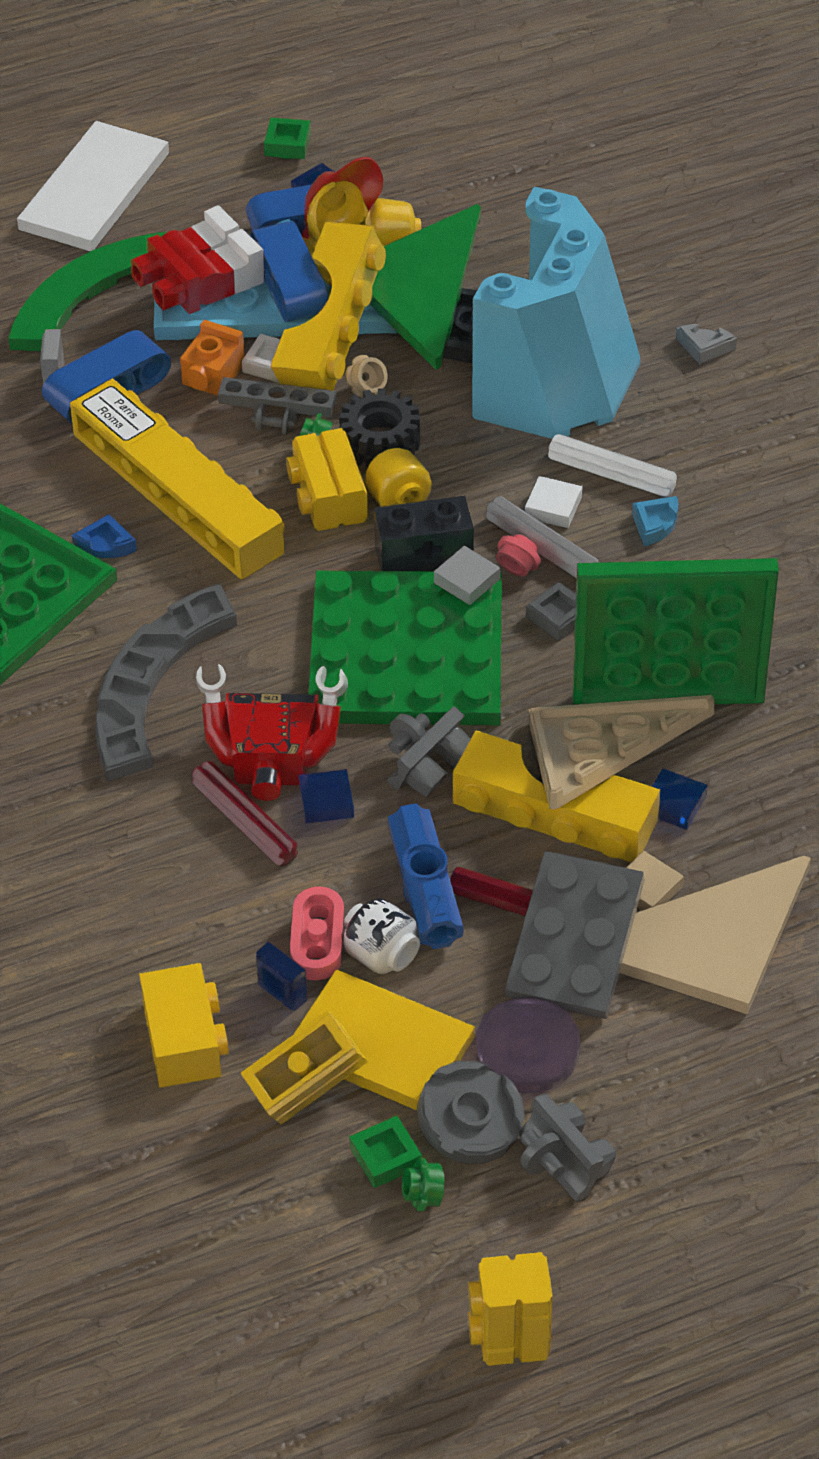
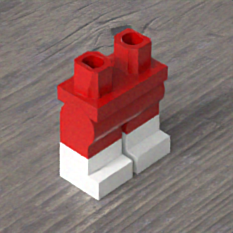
M219 205L204 211L205 221L182 231L172 230L161 237L157 234L147 238L148 253L131 260L133 280L140 287L153 283L152 295L156 304L163 311L180 304L190 315L200 310V304H212L264 283L263 249L243 229L239 230V225Z

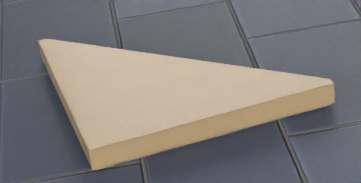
M713 696L550 706L529 709L530 731L549 808L558 809L714 715Z
M801 856L637 912L620 973L748 1014L807 876L811 858Z

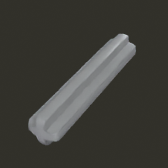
M497 496L492 502L488 503L486 518L513 537L516 534L527 537L537 546V553L577 578V563L599 562L597 558L504 497Z

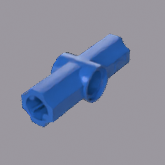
M417 803L400 806L397 812L388 816V828L403 879V896L406 902L409 903L413 919L416 921L420 944L431 946L433 950L450 947L456 939L463 937L464 929L447 872V855L440 847L430 809H423Z

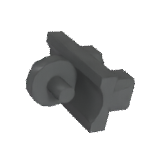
M453 706L426 732L425 728L430 724V720L426 715L419 714L414 719L409 715L399 714L390 723V731L394 739L389 743V748L395 754H400L404 749L407 752L398 760V769L388 778L387 782L397 791L407 782L412 788L428 797L447 775V772L434 762L431 757L438 753L455 768L471 740L458 727L465 715Z
M547 1093L534 1097L531 1103L533 1107L532 1115L519 1132L520 1140L527 1147L521 1156L520 1163L522 1167L531 1175L539 1174L546 1170L552 1178L558 1180L575 1202L588 1198L595 1180L609 1173L616 1158V1151L605 1138H598L589 1142L581 1134L586 1124L584 1114L573 1101L556 1105Z

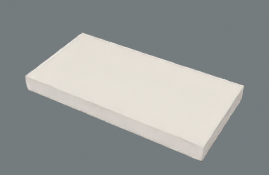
M95 121L17 218L18 229L84 250H94L169 154L168 141Z

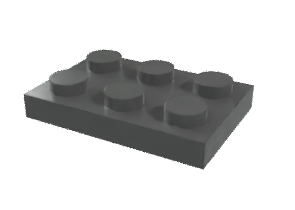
M544 851L505 987L506 997L607 1019L644 885V872Z

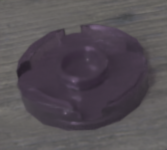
M537 997L514 998L497 1004L483 1016L476 1031L477 1061L491 1066L490 1071L497 1073L500 1077L502 1074L508 1077L514 1083L519 1093H540L551 1089L553 1083L560 1081L563 1077L565 1081L573 1074L580 1058L579 1029L571 1015L556 1003Z

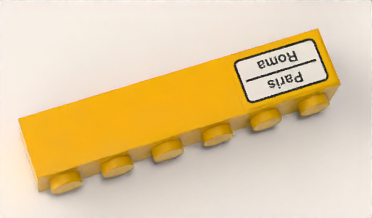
M112 378L70 402L74 436L238 578L243 580L284 554L283 532L285 531V526L279 514L273 509H267L255 499L245 485H239L230 478L218 462L210 461L198 451L188 437L179 435L168 425L161 414L153 413L141 403L139 397L132 390L127 391Z

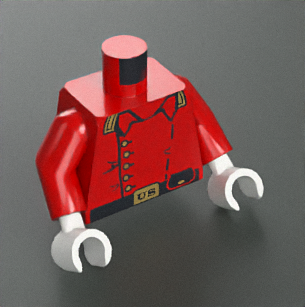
M218 664L219 682L215 685H207L202 680V668L200 666L197 671L196 681L198 688L206 696V703H202L206 743L221 764L233 767L234 780L237 783L252 784L251 792L255 798L262 801H273L280 796L281 785H300L305 781L308 768L316 767L334 748L341 706L336 705L337 697L343 695L348 687V679L342 669H340L338 684L332 688L324 686L326 668L323 666L317 671L316 683L323 693L322 703H319L318 695L226 693V701H221L220 692L223 690L226 681L224 668Z

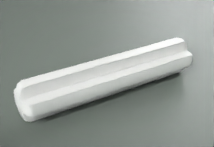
M561 434L555 435L549 445L548 457L553 461L665 498L670 497L676 486L677 475L673 471Z

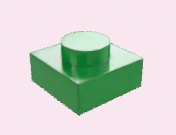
M270 117L264 140V156L281 157L283 159H305L311 136V120Z
M397 1115L349 1136L350 1150L374 1189L403 1176L405 1168H412L416 1160L422 1157L421 1152Z

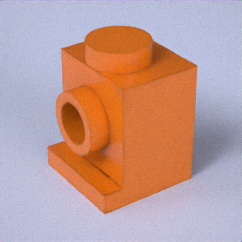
M204 319L200 324V333L180 358L182 384L218 396L223 377L235 379L242 369V360L245 357L243 332Z

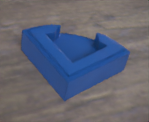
M109 514L72 535L73 545L97 558H117L137 551L136 539Z

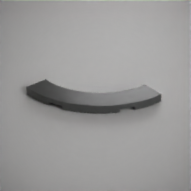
M220 583L176 601L167 607L168 612L156 619L152 624L145 623L124 644L111 663L98 695L95 724L100 764L107 782L153 767L152 755L145 736V719L151 696L166 671L192 647L221 631L237 626L236 613Z

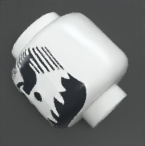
M383 898L372 899L364 905H355L344 919L343 928L345 933L343 943L346 952L373 972L382 975L393 970L396 972L402 971L412 962L419 950L420 939L417 937L416 921Z

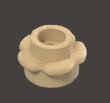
M358 355L352 359V365L346 369V382L352 388L353 394H356L359 398H363V391L369 389L372 395H377L378 388L383 389L387 383L388 374L386 367L377 358ZM363 373H364L365 376H366V381H364V380L362 379V374H363Z

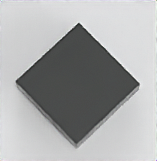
M557 582L526 605L525 617L560 641L575 629L576 594L560 582Z

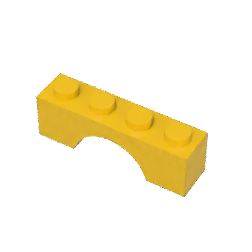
M325 222L312 259L325 283L332 286L330 297L322 310L312 319L299 326L284 329L270 365L280 384L334 391L337 380L342 378L345 371V359L350 345L356 341L359 333L360 318L364 308L370 304L372 298V286L376 275L385 264V248L381 244L373 226Z
M477 730L453 770V804L462 806L471 812L483 813L508 821L517 827L529 828L556 837L562 842L575 843L602 852L611 858H620L633 862L643 852L658 822L660 789L617 775L611 776L603 783L589 789L558 809H550L544 784L535 779L523 763L521 745Z

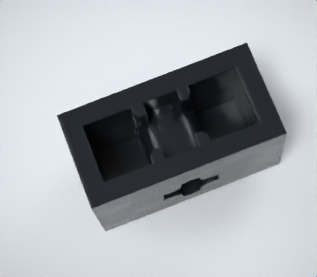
M465 496L374 508L375 549L381 571L434 572L463 546L474 551V527Z

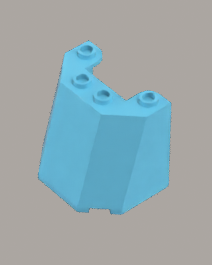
M534 187L525 204L526 215L531 219L529 279L506 273L495 274L486 278L481 283L473 297L472 416L480 421L553 439L558 434L569 436L571 428L593 421L598 426L612 422L640 366V355L604 233L576 196Z

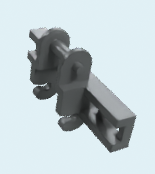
M223 377L218 392L219 404L254 408V416L251 418V423H255V431L259 432L262 426L282 428V434L287 435L289 428H293L294 424H297L300 414L317 416L318 413H322L323 417L332 418L333 405L336 404V391ZM275 391L285 394L282 398L276 399L269 396ZM265 404L286 407L283 419L266 417Z

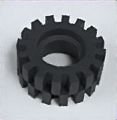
M378 388V395H372L369 389L363 391L362 399L355 394L350 397V404L345 402L342 406V413L339 415V425L346 432L357 466L360 467L365 461L368 468L370 462L378 454L388 449H406L414 456L415 451L419 450V408L416 404L412 405V399L407 395L400 400V392L393 390L389 396L386 395V389ZM373 427L391 428V430L384 432H374L368 429Z

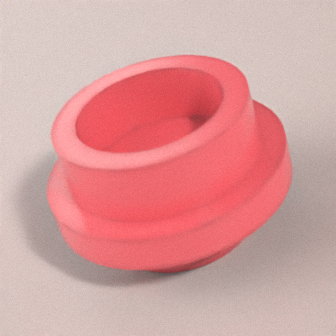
M516 534L514 537L503 536L498 542L499 551L496 554V560L504 569L514 575L527 576L529 571L536 570L541 563V558L537 553V546L523 535Z

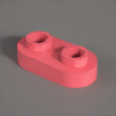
M321 886L308 888L302 891L293 903L290 939L291 966L304 979L314 981L327 979L333 975L336 969L339 970L342 963L344 902L341 896L333 889ZM323 917V918H325V919L322 920V919H314V918Z

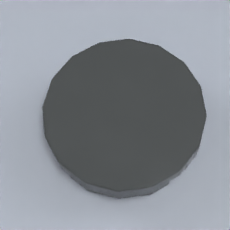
M456 1061L440 1067L431 1075L430 1080L425 1083L417 1103L418 1125L427 1142L443 1156L463 1164H485L502 1157L515 1144L525 1119L523 1099L514 1083L504 1074L500 1077L497 1073L490 1071L491 1066L478 1061Z

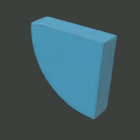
M677 496L633 503L632 516L644 546L663 540L673 531L678 517Z

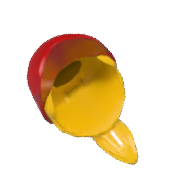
M360 157L351 161L337 172H324L310 186L304 201L306 227L301 236L311 257L325 222L360 225L366 220L369 210L380 196L383 188L382 171L377 162L372 158Z

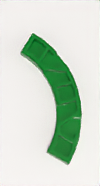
M167 232L135 236L113 242L92 250L58 269L41 283L21 307L13 322L8 338L10 350L41 351L45 330L62 329L72 316V309L84 298L90 300L102 291L116 285L117 279L132 274L131 260L148 253L147 238L157 234L161 237Z

